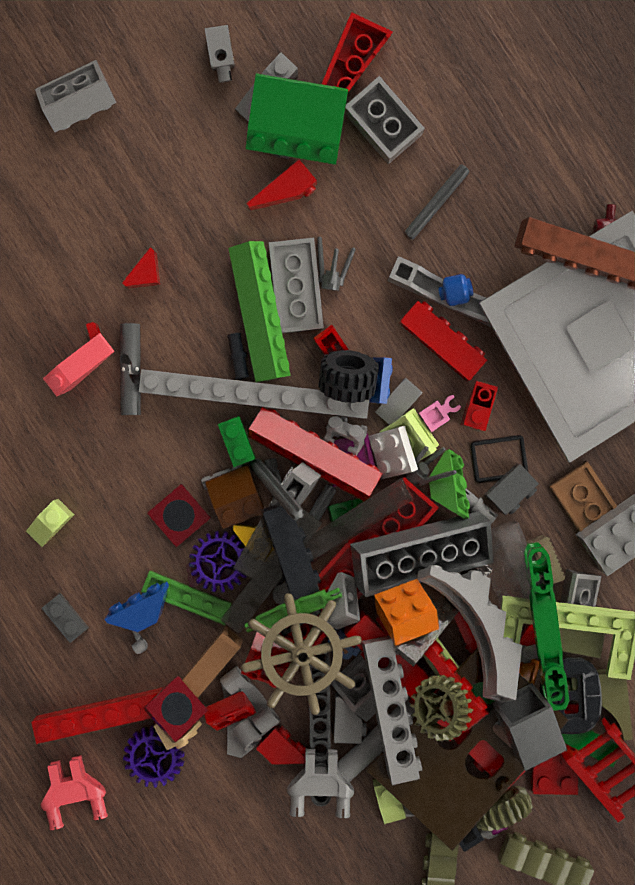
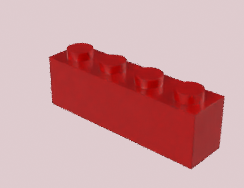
M417 301L399 324L466 382L470 381L487 361L484 358L485 353L476 345L474 347L470 346L467 343L468 338L460 331L455 333L449 328L451 324L444 317L440 316L438 318L432 313L434 309L428 303Z

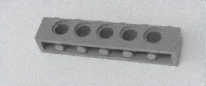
M389 635L362 641L388 779L392 785L420 779L419 771H422V765L419 756L416 757L414 748H417V740L415 734H411L409 726L413 724L410 710L406 711L405 702L408 701V694L406 688L402 687L400 678H404L401 664H397L396 655H399L398 645L395 646ZM382 657L389 658V664L385 668L378 667V661ZM388 680L393 681V688L390 691H383V684ZM391 704H398L396 713H387V709ZM396 727L403 728V732L399 737H392V731ZM400 751H407V756L404 760L396 759Z

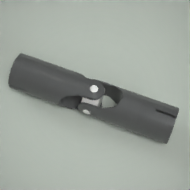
M136 323L120 324V415H141V393L139 392L141 341L140 324Z

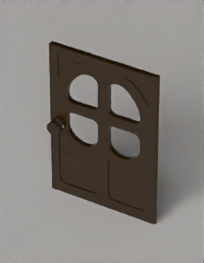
M478 647L456 670L461 678L465 677L471 685L483 682L482 662ZM520 673L517 690L530 684ZM439 689L435 694L443 696L445 692ZM493 707L489 710L488 715L471 728L469 734L462 742L452 749L442 748L438 745L435 738L430 739L427 733H420L422 726L415 725L417 718L414 717L412 719L413 724L409 726L411 734L414 733L417 740V748H414L415 756H419L422 765V771H419L420 779L392 785L388 779L383 752L366 769L368 774H371L452 851L525 770L517 760L512 748L494 733L493 726L498 721ZM557 710L554 711L561 730L569 720ZM403 730L396 737H399ZM481 740L487 741L503 757L501 767L492 776L487 778L474 777L467 772L465 767L466 756ZM400 751L396 759L404 760L407 756V751Z

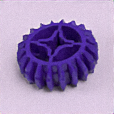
M215 531L214 539L208 533L206 534L207 542L200 538L198 541L202 546L200 548L196 545L193 546V549L198 553L197 555L190 554L189 557L195 559L196 562L189 563V567L197 568L191 572V575H200L196 579L198 584L205 580L203 584L204 589H207L212 584V592L215 593L217 586H220L221 593H225V585H228V588L232 591L234 590L232 582L235 581L240 586L242 583L238 577L247 578V575L242 570H250V566L244 564V562L250 561L251 558L250 556H243V554L248 552V549L246 547L240 549L243 545L241 540L235 544L237 539L235 534L228 539V532L224 531L223 537L220 538L219 532ZM220 544L215 554L204 555L210 547ZM227 545L236 550L238 562L227 558ZM222 555V559L227 563L221 564L222 567H218L212 560L215 561L216 558L218 559ZM202 562L213 566V579L205 575ZM225 569H236L230 577L220 580Z
M151 725L150 732H148L146 727H142L141 733L135 731L133 734L134 738L128 739L127 743L130 746H125L124 751L128 754L124 755L123 760L128 762L125 765V769H132L129 774L130 777L137 775V783H140L141 779L145 780V787H148L149 783L152 782L155 788L158 786L159 781L164 786L167 784V779L173 781L175 778L174 774L180 773L179 767L184 764V761L180 758L185 756V752L179 751L180 749L176 747L166 750L165 746L156 745L154 740L161 741L153 727L154 725ZM145 742L146 753L137 759V747ZM151 752L153 755H158L157 760L154 757H149ZM171 754L172 763L167 769L163 770L162 759ZM143 766H150L154 772L144 769Z

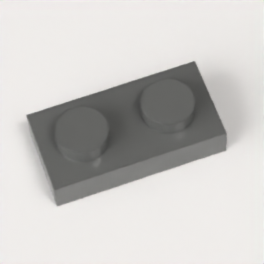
M61 593L42 607V610L69 643L89 628Z

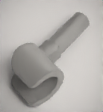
M132 631L137 640L132 645V648L136 654H141L147 649L148 644L139 632Z

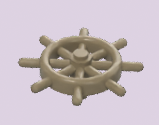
M287 593L284 595V602L288 615L274 623L271 628L266 627L255 619L249 621V627L265 638L261 649V659L244 663L241 669L243 672H251L264 668L267 677L276 686L267 701L269 708H274L283 693L286 692L297 696H307L311 713L317 715L320 712L316 693L325 689L334 680L349 689L354 688L355 681L339 671L343 658L342 649L361 644L362 638L360 636H352L339 639L336 631L327 622L336 607L334 600L328 601L321 614L316 616L309 613H297L293 595ZM299 623L313 625L305 640H303ZM290 626L294 643L279 635V633ZM321 631L330 640L328 643L312 646ZM273 642L289 652L271 656ZM332 652L330 665L315 657V655ZM291 662L282 677L274 669L275 665ZM309 664L324 673L315 682H313ZM299 667L304 685L290 683Z

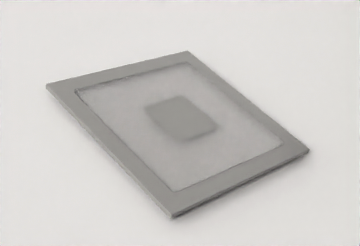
M630 211L589 237L635 252L634 212ZM556 261V263L546 262L478 304L566 460L570 463L635 422V290L627 288L626 283H611L606 281L604 276H589L585 274V270L579 268L571 270L563 267L564 263Z

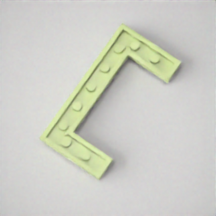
M502 596L500 610L506 611L503 637L511 638L513 642L520 644L523 623L533 625L530 600ZM556 602L559 628L613 634L606 671L607 677L631 680L635 659V612Z

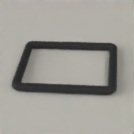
M515 435L472 442L470 447L475 480L481 483L500 480L504 476L479 478L475 446L520 440L523 467L528 471L523 436Z

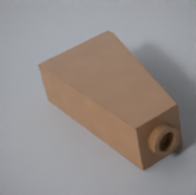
M227 626L222 629L182 678V681L197 698L241 648L243 639Z

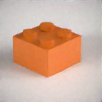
M415 579L374 595L377 614L395 646L439 629L437 609L419 580Z

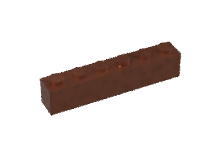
M531 217L521 221L514 245L515 248L521 249L520 253L528 256H534V254L543 256L542 260L546 262L556 263L558 261L564 263L563 267L571 270L579 268L585 270L586 275L593 277L601 275L606 277L608 282L615 284L620 282L626 283L627 288L635 290L634 251Z

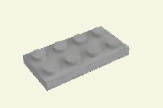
M314 238L269 242L273 287L282 333L324 329Z

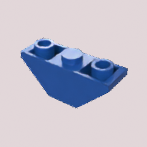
M168 582L161 585L156 583L150 586L147 592L141 595L136 593L123 604L120 602L114 604L109 608L105 621L108 624L139 632L157 623L169 588Z

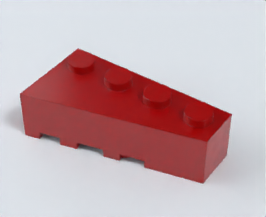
M351 12L321 84L345 88L349 92L387 42L393 31Z

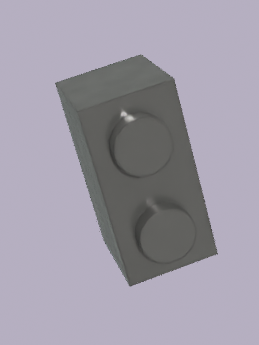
M516 463L484 495L502 514L507 515L509 513L511 515L521 506L519 504L521 500L525 497L526 499L530 498L537 491L535 487L539 483L521 464Z

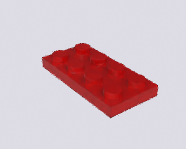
M568 703L564 713H577L578 703ZM560 753L532 767L531 792L533 794L578 795V775L565 761L563 754Z

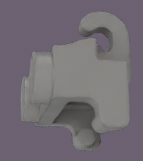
M338 416L331 417L326 427L327 434L324 437V441L334 443L333 436L337 438L343 436L352 440L355 446L354 448L349 446L348 452L357 456L364 445L367 426L351 425L347 423L348 418L344 416L341 418Z

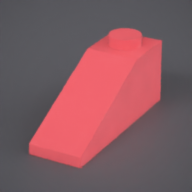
M100 333L58 364L43 380L56 397L72 390L113 354L114 350Z

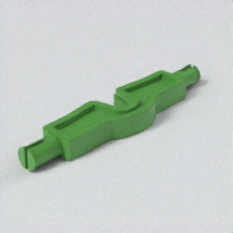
M336 588L329 592L321 590L294 600L297 613L310 614L324 608L328 601L341 598L342 594L340 589ZM285 603L257 615L256 620L271 628L274 623L288 615ZM250 627L246 629L248 633L254 631Z

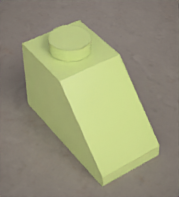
M59 499L53 500L36 517L26 532L43 547L74 514Z
M373 779L374 790L384 824L405 819L402 803L376 779Z

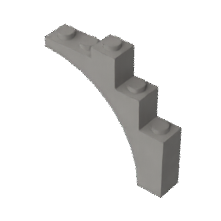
M429 565L427 568L419 570L417 580L432 586L447 597L469 625L476 640L482 662L483 697L501 703L516 700L522 645L513 642L511 638L503 637L506 611L498 609V606L494 604H488L491 578L483 576L481 572L475 570L468 571V573L463 575L456 572H447L437 565Z

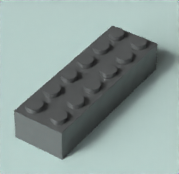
M478 511L470 513L467 519L458 516L350 544L355 586L365 597L418 578V571L427 568L429 565H437L442 567L444 571L457 573L494 563L491 522Z

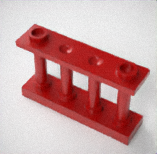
M603 718L601 721L606 729L604 733L579 751L577 749L573 751L567 744V750L562 752L573 771L615 820L620 822L625 818L621 810L624 807L623 804L635 796V784L619 796L615 795L612 797L610 789L635 772V754L620 737L622 733L616 724L612 723L610 725ZM612 738L618 744V748L594 765L586 766L583 763L585 757ZM625 754L632 761L606 781L602 780L599 782L596 778L599 772Z

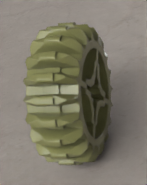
M445 675L431 676L429 679L423 680L421 682L422 685L415 688L417 693L411 696L415 703L410 705V707L415 708V712L411 715L417 718L415 725L422 726L420 733H427L428 738H436V741H449L454 737H459L462 734L461 731H465L468 728L466 723L472 720L468 716V713L473 711V709L468 707V703L472 700L465 697L468 690H461L462 683H455V678H447ZM436 689H440L444 691L445 694L443 696L436 695L433 692ZM439 720L447 721L449 725L447 727H444L439 725L437 722Z
M511 786L476 824L478 829L493 831L514 825L516 822H521L522 818H526L532 811L533 806L530 795L524 787Z

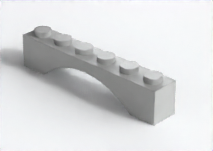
M398 256L387 280L388 282L491 327L478 304L486 299V297L474 293V296L470 297L468 303L449 306L446 300L441 301L439 287L442 286V278Z

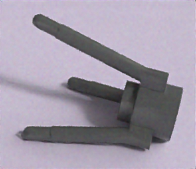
M319 236L317 240L321 288L339 291V287L344 284V278L356 249L354 247L351 249L339 277L340 272H336L339 249L335 248L331 271L326 270L325 275L322 237Z
M425 446L415 458L418 470L405 474L408 481L416 485L419 483L420 486H423L428 482L455 475L457 471L452 470L427 477L429 473L427 465L439 457L446 450L445 447H442L426 461L419 463L429 450V447Z

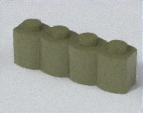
M433 832L426 833L425 847H428V855L423 857V870H426V876L421 878V885H455L459 844L452 851Z
M514 832V834L507 833L498 856L500 864L521 871L529 876L542 879L553 885H589L594 873L590 861L581 856H577V858L570 857L568 852L560 848H556V850L549 849L547 844L539 840H535V842L528 841L526 836L518 832Z

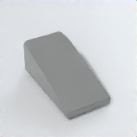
M404 378L389 395L387 404H382L375 413L390 425L399 419L423 392L407 378Z

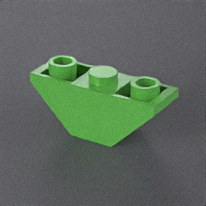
M448 449L444 452L429 477L456 470L457 473L429 482L431 499L460 517L467 519L469 518L468 509L470 504L465 491L467 483L463 477L462 468L464 467V462L460 455Z

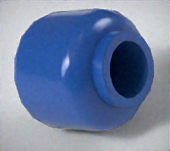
M464 274L445 277L442 286L439 287L441 301L446 300L449 306L468 303L470 297L474 296L471 279L466 278Z

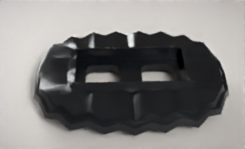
M581 657L562 658L566 677H575L577 679V689L568 691L569 701H578V712L566 714L564 710H559L569 720L560 731L561 734L570 735L585 733L595 727L601 715L602 692L599 674L591 662ZM540 682L539 689L540 693L543 695L542 686ZM554 692L551 696H556L559 692ZM564 696L561 701H553L552 703L561 704L564 701Z

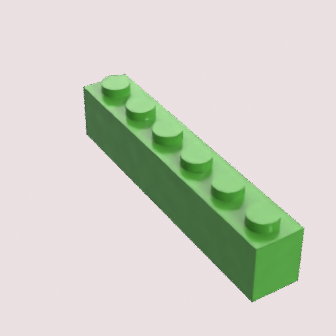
M248 241L230 247L228 249L255 382L291 376L264 242Z

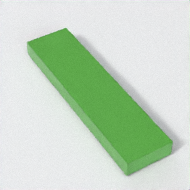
M151 570L149 571L141 591L142 593L147 592V589L156 583L161 585L168 582L169 588L165 602L220 624H226L234 603Z

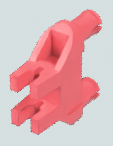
M81 755L72 757V760L69 761L72 776L64 777L60 760L53 761L48 765L51 786L40 806L43 811H46L49 830H54V827L59 829L64 826L59 807L66 804L87 800L90 801L94 820H99V817L103 819L108 816L103 799L106 790L99 781L85 772Z

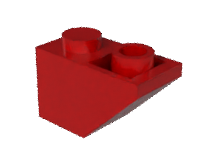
M475 381L460 425L486 431L498 387Z
M277 725L274 726L262 737V741L256 746V749L272 765L306 763V747L299 741L295 743L290 738V732L283 726L280 728Z

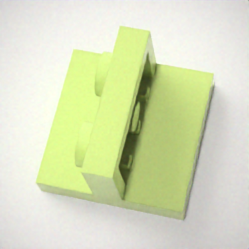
M414 408L380 431L384 432L405 426L414 458L417 457L425 446H428L429 450L422 459L437 450L436 447L439 446Z

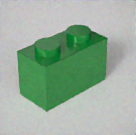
M241 416L218 424L233 467L256 459Z

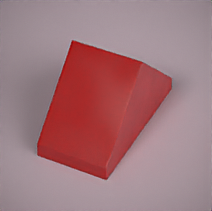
M151 247L122 282L127 288L160 285L157 253Z
M330 325L313 338V341L324 355L339 350H349L333 325Z

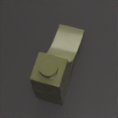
M607 669L597 670L601 683L602 707L607 709L612 715L616 726L622 733L620 737L623 740H633L627 679L607 677ZM575 677L567 678L568 691L576 690L577 679Z

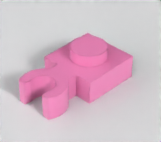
M454 395L448 396L444 400L443 405L436 401L418 413L430 432H433L450 420L447 413L460 410V405L455 408L449 406V402L454 398Z

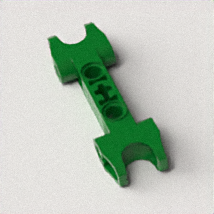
M539 542L528 543L524 548L523 555L530 592L529 600L539 660L542 692L553 711L564 710L569 703V694L562 659L563 651L553 591L550 557ZM541 552V557L536 561H532L533 554ZM554 692H559L556 696H551ZM564 696V701L561 704L552 703L553 701H561Z

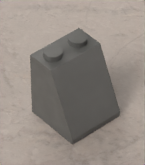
M533 683L517 690L516 700L504 703L495 701L491 703L509 744L525 771L567 750L551 705Z

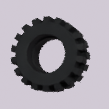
M339 350L324 355L321 360L318 387L325 396L336 401L345 403L364 402L371 399V396L375 394L379 369L378 363L368 355L356 351Z

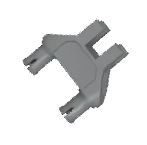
M306 749L305 767L287 787V793L291 796V816L296 817L297 807L298 817L305 815V796L337 797L336 817L342 818V809H344V818L350 817V798L354 795V788L337 768V750L328 749V767H315V749Z

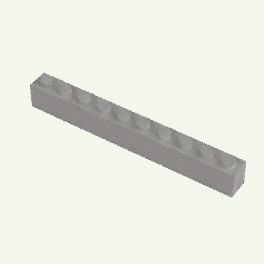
M141 369L139 384L140 393L367 419L369 400L345 403L333 400L325 396L320 390L143 369Z

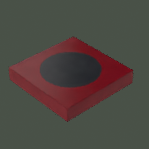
M180 484L147 513L176 547L211 518L183 484Z
M179 676L171 680L143 707L173 743H176L208 711Z

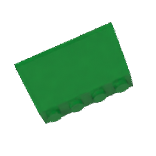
M256 73L246 149L336 165L348 89Z

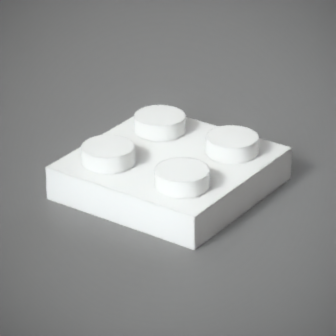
M405 426L368 436L379 472L383 473L381 479L418 470Z

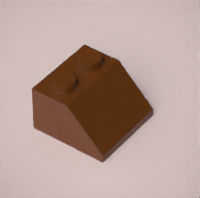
M247 464L205 481L222 529L262 514L261 509L265 508Z

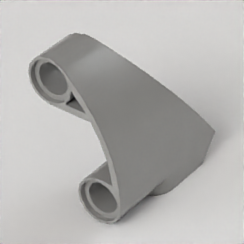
M235 666L220 678L224 699L243 691L256 710L254 715L227 726V754L242 758L262 741V736L276 726L280 719L273 708L267 706V700L246 675L241 674V670Z

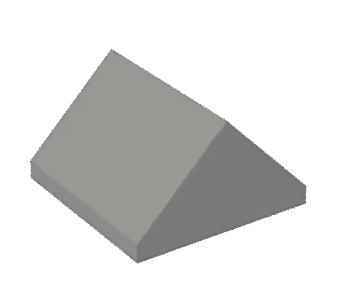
M566 569L560 603L595 607L601 576Z

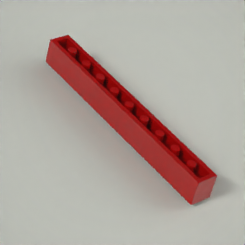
M363 610L359 613L360 622L346 626L343 629L346 635L345 638L360 636L362 641L388 636ZM361 642V644L356 645V646L359 647V648L363 651L362 642ZM398 645L399 655H396L397 664H401L404 678H400L401 685L406 688L407 694L411 698L409 702L412 704L415 703V700L411 696L417 693L415 688L422 685L421 682L429 679L431 676ZM382 657L378 661L379 668H385L389 664L388 657ZM439 720L437 722L444 727L449 725L447 721ZM471 728L453 739L460 744L469 734ZM485 740L479 741L468 753L474 759L472 763L481 772L486 770L490 776L503 764V757ZM524 770V771L521 773V775L513 782V784L526 772L525 770Z

